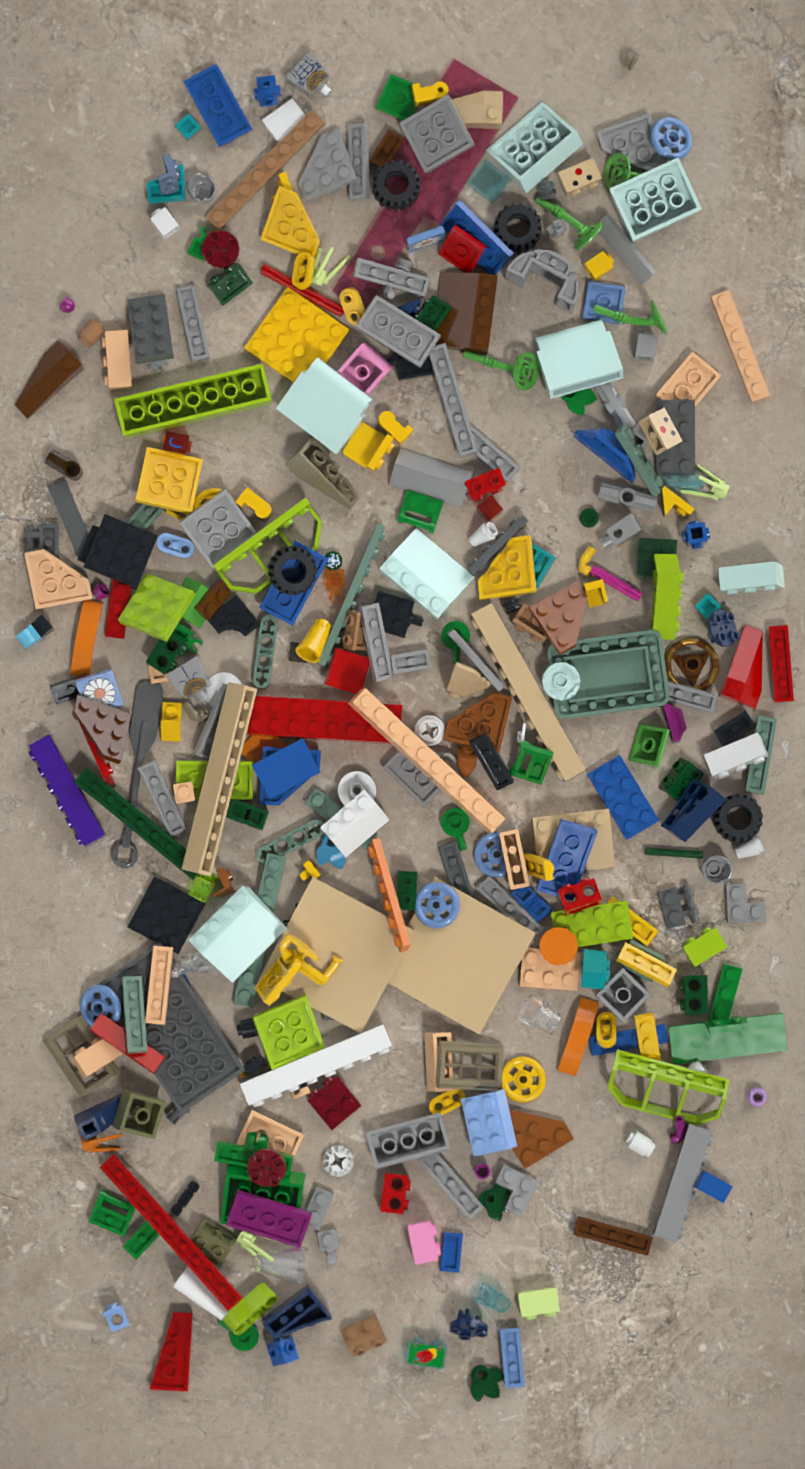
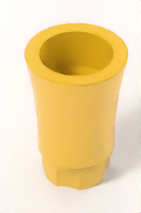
M316 619L304 639L296 647L297 655L307 662L318 663L332 630V625L325 619Z

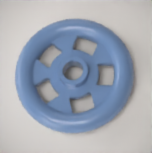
M664 117L653 125L650 139L653 148L660 156L668 160L676 158L680 160L688 155L692 147V135L682 121L673 117ZM672 125H673V126H676L677 128H679V130H678V131L672 130V129H671ZM661 127L666 129L663 135L659 132ZM681 138L685 139L684 145L680 144ZM659 140H662L666 147L663 148L660 145ZM676 147L678 152L672 153L671 148Z
M501 832L484 835L479 839L474 849V860L478 869L485 875H491L494 878L507 875L502 846L499 845L501 843L499 833ZM492 840L495 845L488 849L485 844ZM495 851L500 852L501 855L499 858H495L493 856V853ZM487 853L489 861L483 862L481 854ZM492 864H501L500 870H493Z
M433 882L423 886L416 894L415 914L422 924L430 928H443L456 919L460 909V902L457 893L449 885ZM440 890V896H432L431 891ZM449 896L451 898L452 903L449 905H446V901L444 900V897ZM423 898L429 899L427 907L421 906ZM434 902L440 903V907L438 909H435L433 907ZM447 910L449 915L442 919L440 914ZM428 911L435 915L433 920L426 917Z
M93 985L82 995L80 1009L84 1020L89 1026L92 1027L96 1021L94 1020L95 1015L98 1017L100 1014L106 1016L109 1011L113 1014L110 1020L114 1023L119 1021L121 1003L117 994L111 988L105 985ZM100 992L101 998L95 999L94 993ZM109 997L113 1004L109 1005V1002L106 1000V998ZM88 1002L92 1003L91 1010H88Z

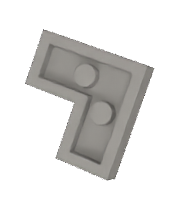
M746 884L726 885L727 923L767 922L766 902L746 903Z
M502 1165L495 1183L512 1191L504 1209L523 1217L538 1181L506 1165Z

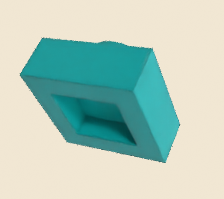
M187 114L174 125L186 141L201 130L200 125L190 114Z
M707 593L694 608L708 620L711 613L719 610L721 605Z

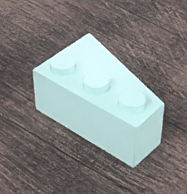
M775 561L719 568L720 591L726 592V595L738 594V591L753 593L757 592L756 590L772 591L778 588H785L783 565Z

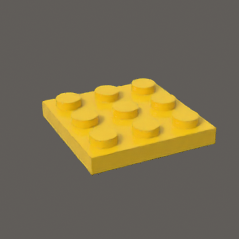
M147 447L135 502L190 514L193 510L203 459Z

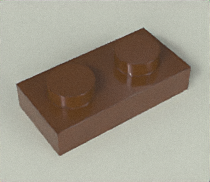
M388 129L369 163L378 168L379 166L383 167L385 162L391 163V160L394 159L404 143L405 138Z
M216 579L195 605L194 609L205 620L209 621L232 591L222 580Z

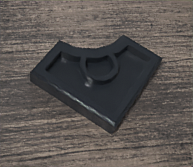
M237 595L219 608L208 621L218 634L234 630L240 632L245 637L260 626L259 622Z

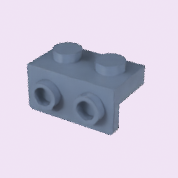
M167 154L163 156L166 174L158 176L161 194H172L179 190V168L176 159L172 160L171 155Z

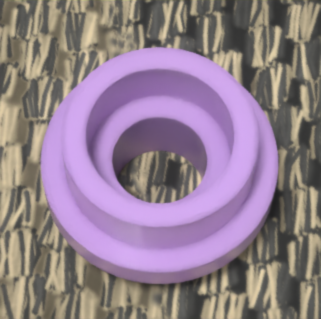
M752 1088L747 1094L749 1104L754 1107H760L766 1102V1093L761 1088ZM756 1093L760 1095V1099L758 1101H755L753 1099V1096Z

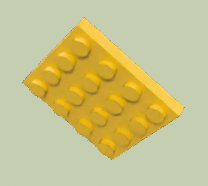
M287 287L248 341L244 350L294 383L300 373L308 370L317 358L327 364L350 332V329Z

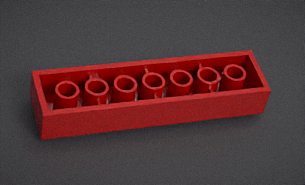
M256 696L246 733L247 736L392 745L356 712L347 701ZM383 704L401 721L402 705Z

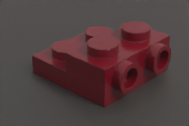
M330 1076L323 1082L325 1086L321 1090L317 1088L308 1095L310 1099L307 1100L331 1130L361 1107V1104L338 1076L335 1078Z

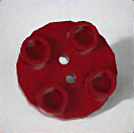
M212 231L203 242V257L209 265L215 268L229 267L235 263L239 256L240 247L238 240L227 231Z
M272 1149L256 1151L250 1157L247 1164L249 1178L252 1182L261 1186L278 1185L286 1173V1162L283 1156Z

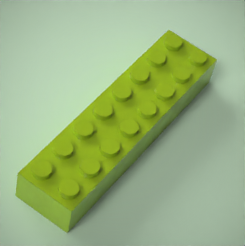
M263 363L114 399L124 440L272 404Z

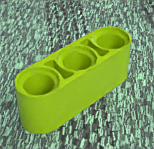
M261 1283L224 1316L223 1322L235 1335H240L277 1302L278 1296L266 1283Z

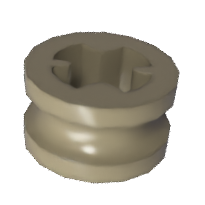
M630 51L623 66H628L629 70H632L639 55H634L633 51Z

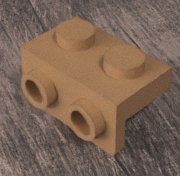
M524 603L512 620L513 627L521 633L525 631L530 634L529 638L536 643H540V641L544 643L547 637L530 613V606Z
M348 610L345 620L346 630L343 636V648L352 651H366L367 647L361 622V613Z
M376 1314L340 1330L352 1357L361 1356L366 1351L372 1348H379L383 1343L387 1342Z

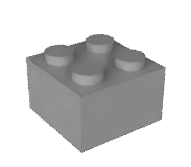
M623 968L609 980L604 989H601L595 995L622 1023L650 996Z

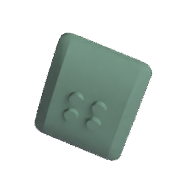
M655 630L577 640L576 647L560 656L553 645L548 648L549 666L560 662L569 663L578 671L581 681L579 690L572 698L563 701L554 700L556 715L562 719L659 707L669 701L662 637Z

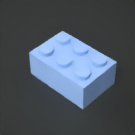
M505 1089L461 1099L473 1156L517 1147Z

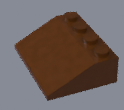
M441 272L438 298L450 305L452 310L437 330L441 337L436 345L446 343V347L449 350H467L473 353L488 354L498 275Z

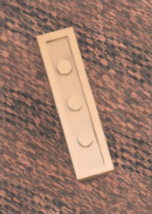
M153 946L146 1024L165 1025L173 947Z

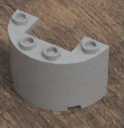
M538 249L523 253L511 262L506 270V280L522 288L530 272H533L562 288L557 296L559 299L555 306L570 314L573 313L578 297L579 283L574 268L563 256L553 251Z

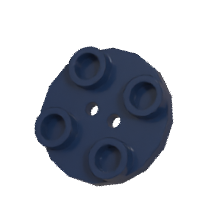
M720 609L711 613L708 621H706L712 638L711 644L716 643L721 647L732 645L739 639L733 613Z
M468 1308L465 1309V1313L459 1310L457 1320L452 1321L449 1325V1332L459 1335L461 1340H470L471 1337H487L488 1325L480 1321L478 1315L473 1319Z

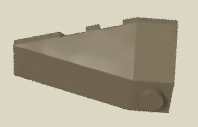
M311 436L290 457L285 465L299 479L351 509L359 499V496L348 479L343 478L338 471L340 467L337 463H333L329 457L330 451L328 448Z

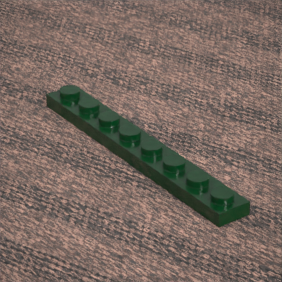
M86 767L74 783L185 875L194 880L198 873L182 870L186 849Z

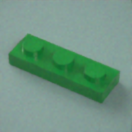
M723 964L709 1020L729 1019L743 969Z

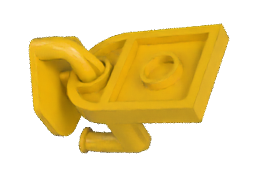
M287 933L279 944L280 957L254 988L261 999L270 1006L272 1002L279 998L281 991L290 985L297 971H300L316 984L324 985L336 972L340 964L343 963V960L333 956L331 964L321 973L304 960L308 955L318 962L319 958L315 952L300 939ZM291 942L297 946L296 950L294 948L287 949Z

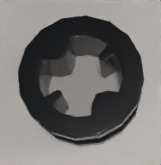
M517 598L502 605L503 608H506V614L521 608V605L517 604Z

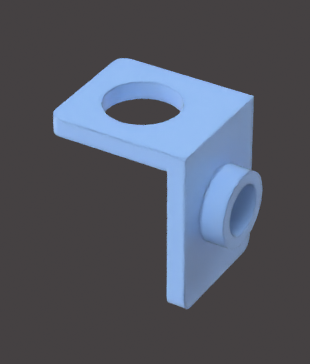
M116 1303L105 1307L106 1311H103L102 1315L106 1316L112 1332L129 1326V1321L122 1304L117 1306ZM120 1314L123 1317L122 1324L114 1325L112 1323V1316Z

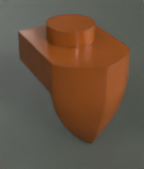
M471 746L458 747L457 766L461 774L467 777L475 769L477 756Z
M222 867L216 870L224 888L213 893L211 896L222 897L234 893V888L230 882L233 880L229 869L225 871Z

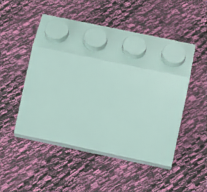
M541 102L491 145L486 152L511 180L527 193L583 144L577 131L544 102Z
M679 158L609 189L623 228L632 243L689 218L702 210Z
M417 528L379 568L380 573L437 621L475 578Z
M242 886L189 941L210 963L234 983L287 928L249 887Z

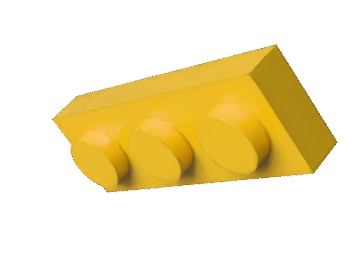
M531 853L523 854L528 875L545 881L553 880L554 866L550 860Z
M612 896L607 903L618 902V900ZM629 909L633 936L648 946L659 930Z
M626 942L616 960L667 988L677 969Z
M653 1012L635 1015L640 1056L661 1061Z

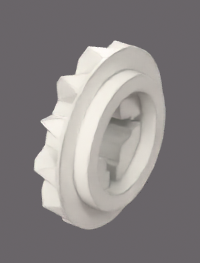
M424 716L416 723L414 732L427 746H434L443 740L445 727L439 718ZM426 723L430 728L437 727L433 731V739L429 734L422 735L427 730Z
M344 1146L329 1148L323 1157L324 1169L330 1175L336 1177L348 1174L354 1164L352 1153ZM334 1153L339 1158L346 1157L344 1161L341 1162L343 1169H341L337 1164L332 1166L330 1165L335 1161Z

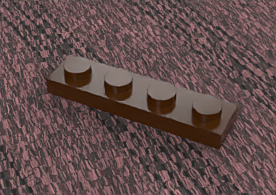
M581 1216L577 1217L573 1235L646 1256L649 1254L653 1239L652 1236Z

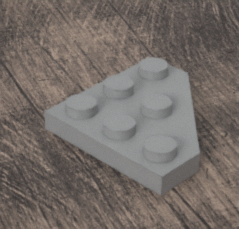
M650 113L596 132L603 152L612 156L617 153L624 154L629 159L630 164L647 172L667 163V159L660 156L652 146L650 133L654 124Z
M339 129L320 137L298 182L305 202L358 181Z
M436 753L456 773L459 772L457 759L451 753ZM395 754L383 766V769L423 808L441 791L403 754Z

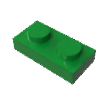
M146 1221L122 1247L137 1260L158 1238L159 1234Z

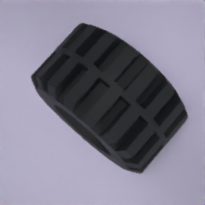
M391 160V163L385 162L383 167L379 166L377 173L373 176V194L381 207L385 206L386 210L394 209V212H398V209L404 211L406 207L410 208L413 202H416L420 192V181L414 167L411 168L408 162L404 164L403 160H399V162ZM392 177H400L407 182L408 187L404 193L394 195L385 189V183Z
M519 202V205H515V203H511L509 207L506 205L503 210L499 211L495 219L494 234L516 254H521L522 251L526 253L530 248L533 249L541 236L542 223L540 215H537V211L535 209L532 210L528 204L523 206V203ZM515 219L523 220L529 226V232L523 237H514L508 233L507 224Z
M295 546L283 547L281 550H277L275 555L271 556L270 564L268 563L267 566L269 568L267 574L271 584L277 590L287 595H299V593L307 592V589L313 586L312 583L317 579L318 569H316L317 564L313 559L314 557L308 551ZM290 559L298 560L303 566L302 576L295 582H289L282 576V567Z
M739 793L726 797L727 800L713 815V824L717 829V833L721 834L722 838L729 840V842L741 843L753 838L759 832L763 823L761 807L749 795ZM741 807L747 811L749 823L745 828L737 830L729 825L727 814L730 809Z

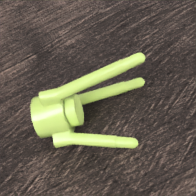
M331 247L320 268L317 267L322 250L318 249L315 257L312 283L322 287L323 283L327 285L329 280L351 256L347 255L326 276L327 272L323 269L334 248Z
M696 464V468L715 481L713 482L698 476V479L712 486L710 492L713 494L685 489L680 490L681 493L712 498L717 501L719 498H725L730 486L699 464Z
M246 1231L240 1233L237 1242L261 1264H265V1261L254 1250L271 1262L274 1261L271 1256L254 1244L257 1240L254 1237L256 1234Z

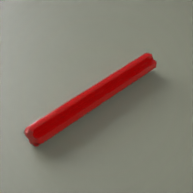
M264 264L260 269V273L286 288L288 287L339 317L344 314L343 307L340 304L310 288L299 290L293 285L292 278Z

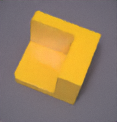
M603 579L583 585L584 591L587 594L589 608L608 603Z

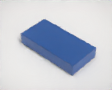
M702 1170L693 1187L724 1203L733 1186Z
M443 1233L440 1271L459 1273L463 1240L462 1233Z

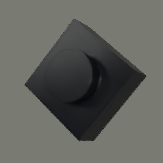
M253 1056L246 1062L247 1067H245V1070L248 1074H251L265 1062L260 1056L258 1058Z

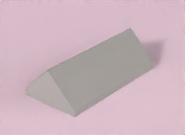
M400 448L389 485L432 497L461 508L467 492L464 482L471 479L473 472Z
M441 1112L366 1132L375 1170L451 1150Z

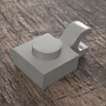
M560 219L552 221V225L546 227L548 238L553 237L554 239L563 236L567 230L565 221L560 222Z
M336 1229L317 1233L321 1252L327 1251L329 1264L337 1263L334 1249L340 1248Z

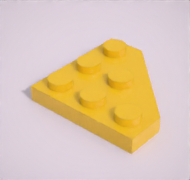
M279 186L260 240L297 255L302 252H308L315 259L320 240L297 193Z
M530 535L510 538L504 550L497 555L490 564V568L479 578L478 589L481 601L537 592Z

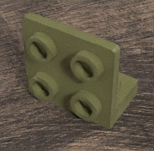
M204 1218L192 1241L215 1267L220 1270L238 1237Z

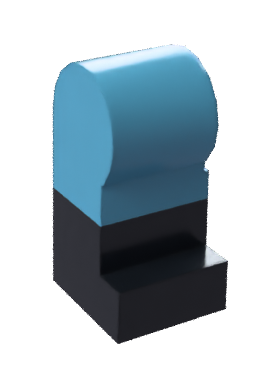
M41 615L27 626L26 629L21 631L16 636V639L26 650L50 634L54 629L45 617Z

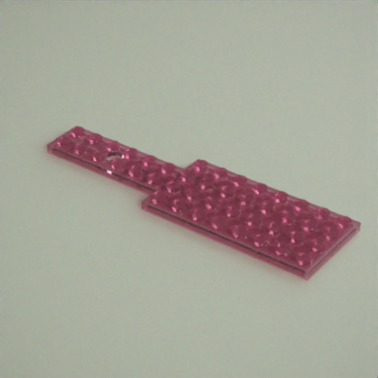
M455 59L440 81L447 84L448 95H450L451 99L484 90L503 91L502 125L519 97ZM467 128L475 146L427 174L424 172L408 139L405 137L393 160L395 162L403 160L404 164L408 162L411 168L414 167L420 181V192L417 200L413 202L410 208L406 207L404 211L398 209V212H394V209L389 211L386 210V207L383 208L333 289V293L340 296L344 289L348 287L356 288L366 310L381 285L352 277L357 258L393 267L407 244V238L413 235L423 217L440 226L500 129ZM392 177L385 183V189L394 195L404 193L408 187L407 182L400 177ZM376 246H381L385 249L386 255L383 259L376 260L371 256V250ZM346 296V299L348 301H351V298L349 296Z

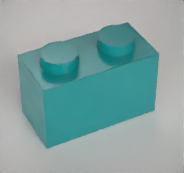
M583 950L581 987L604 989L605 982H609L610 959H607V951Z

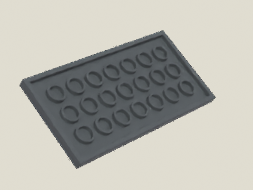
M161 942L158 943L157 945H155V946H162V947H163V945L161 944ZM153 947L98 984L111 988L117 994L121 1003L119 1021L124 1028L122 977L142 976L146 1020ZM172 960L165 1025L145 1023L147 1045L165 1057L154 1074L180 1114H183L246 1070ZM109 997L106 998V1000L109 1002V1005H112L113 1003Z

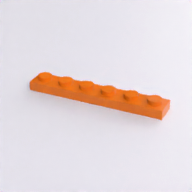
M380 838L372 839L368 847V855L373 860V873L378 877V890L383 894V907L388 912V924L394 932L393 942L395 947H398L399 953L406 952L411 944Z

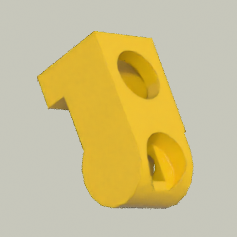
M436 82L433 86L422 88L420 83L412 84L411 88L415 107L432 104L448 95V86L444 82Z
M384 411L380 414V427L388 435L392 436L400 446L414 433V429L409 425L404 428L398 423L392 412Z
M247 487L235 502L241 509L247 506L255 512L256 517L260 520H267L272 514L270 505Z

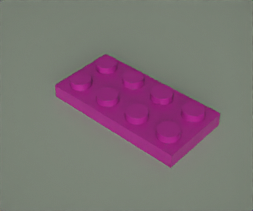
M238 1190L226 1225L301 1248L312 1212Z

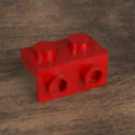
M500 468L464 482L468 491L466 494L468 501L474 500V502L485 499L484 495L491 492L492 495L503 491L502 487L506 486Z

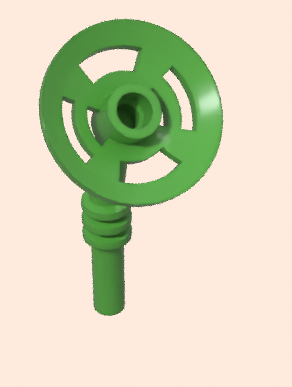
M617 153L611 156L606 163L604 183L610 189L614 187V183L619 185L642 173L631 172L627 156ZM623 159L625 162H618L617 160ZM612 166H614L615 168L613 169V172H612L613 177L610 178L611 169H612Z
M539 197L535 200L536 204L550 211L551 215L558 219H563L578 230L579 236L573 246L575 250H579L588 244L603 226V223L600 221L587 227L566 213L564 208L553 205Z
M653 299L650 300L651 315L648 316V319L627 316L626 313L623 315V312L619 313L618 310L615 312L599 305L594 307L593 312L612 318L613 321L617 320V323L641 326L652 325V327L656 325L662 333L668 335Z
M464 350L462 356L482 363L483 366L487 365L488 368L491 366V369L497 368L513 373L514 382L520 390L526 391L531 389L538 378V360L534 354L529 352L521 354L517 358L515 365L500 362L496 358L492 359L491 356L488 358V355L482 356ZM524 358H529L531 362H529L528 360H524ZM531 369H532L531 378H530V380H528L527 378H528V376L530 375V372H531Z

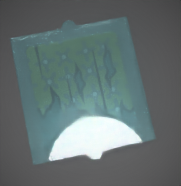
M485 159L479 168L474 170V174L466 184L493 204L497 197L504 193V189L511 181V178Z

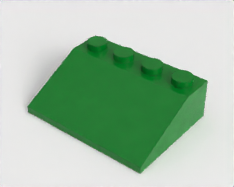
M228 1164L220 1224L227 1223L238 1190L301 1209L306 1173L292 1171L290 1176L284 1175L283 1179L276 1186H261L250 1180L246 1167Z

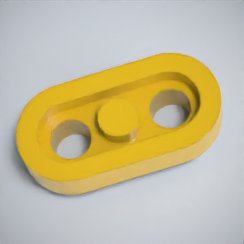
M308 252L300 253L294 263L292 283L299 290L308 288L312 282L315 259Z
M348 287L341 292L340 302L348 322L352 325H357L366 310L359 292L355 288ZM346 296H349L351 298V301H348L346 299ZM353 313L358 316L357 319L353 317Z
M603 1012L597 1017V1043L603 1048L612 1047L616 1043V1017L610 1012Z
M454 1089V1091H446L433 1098L429 1104L430 1112L432 1114L441 1112L443 1116L462 1105L461 1099L466 1098L464 1091ZM453 1094L460 1096L458 1101H453ZM436 1103L442 1104L441 1110L435 1109Z

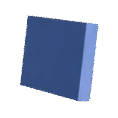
M303 738L252 765L269 799L321 773Z

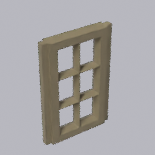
M82 1015L43 1040L80 1098H83L120 1073L114 1063L110 1062L103 1067L107 1073L99 1079L95 1073L91 1074L95 1081L87 1087L78 1075L79 1070L73 1068L67 1056L79 1050L86 1043L92 1046L90 1042L97 1038L94 1033L89 1031L90 1027ZM75 1027L78 1028L85 1039L75 1045L67 1033ZM65 1035L73 1047L63 1053L55 1041Z
M439 1041L437 1088L501 1090L503 1045ZM446 1052L460 1053L459 1064L445 1063ZM464 1053L478 1054L477 1065L463 1064ZM481 1055H495V1066L481 1065ZM445 1067H458L459 1078H444ZM463 1068H477V1079H463ZM481 1069H495L494 1080L480 1079Z

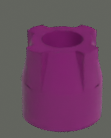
M478 1164L475 1167L476 1177L486 1179L490 1175V1168L486 1164ZM481 1167L486 1169L484 1175H480L478 1172Z

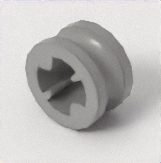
M398 258L397 261L399 263L395 265V268L411 273L410 268L414 264L408 260Z

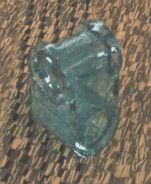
M481 1282V1288L473 1300L497 1312H507L511 1307L510 1298L497 1291V1289ZM500 1298H504L508 1302V1306L505 1309H500L497 1306V1301Z

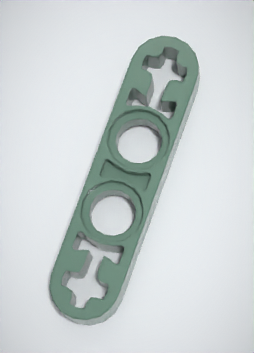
M272 615L264 616L260 623L253 683L258 689L267 688L271 681L278 621ZM268 619H272V623H275L274 626L270 627V633L274 632L273 636L262 634V631L267 632V626L264 625V622H267ZM265 637L272 640V645L269 648H264L261 645V641ZM262 656H266L270 660L269 665L266 667L259 665V659ZM257 669L269 670V673L264 672V679L267 682H264L262 686L256 681L257 678L261 677V672H257Z
M313 820L261 847L257 852V859L260 863L265 864L266 860L261 859L260 856L263 850L266 852L271 851L270 846L272 845L279 856H284L323 835L324 832L321 828L319 834L316 832L310 833L312 836L310 839H308L304 828L308 827L309 831L313 828L314 823L323 826V822ZM297 832H302L305 835V840L302 843H297L294 840V835ZM285 841L288 844V849L285 852L278 851V842Z

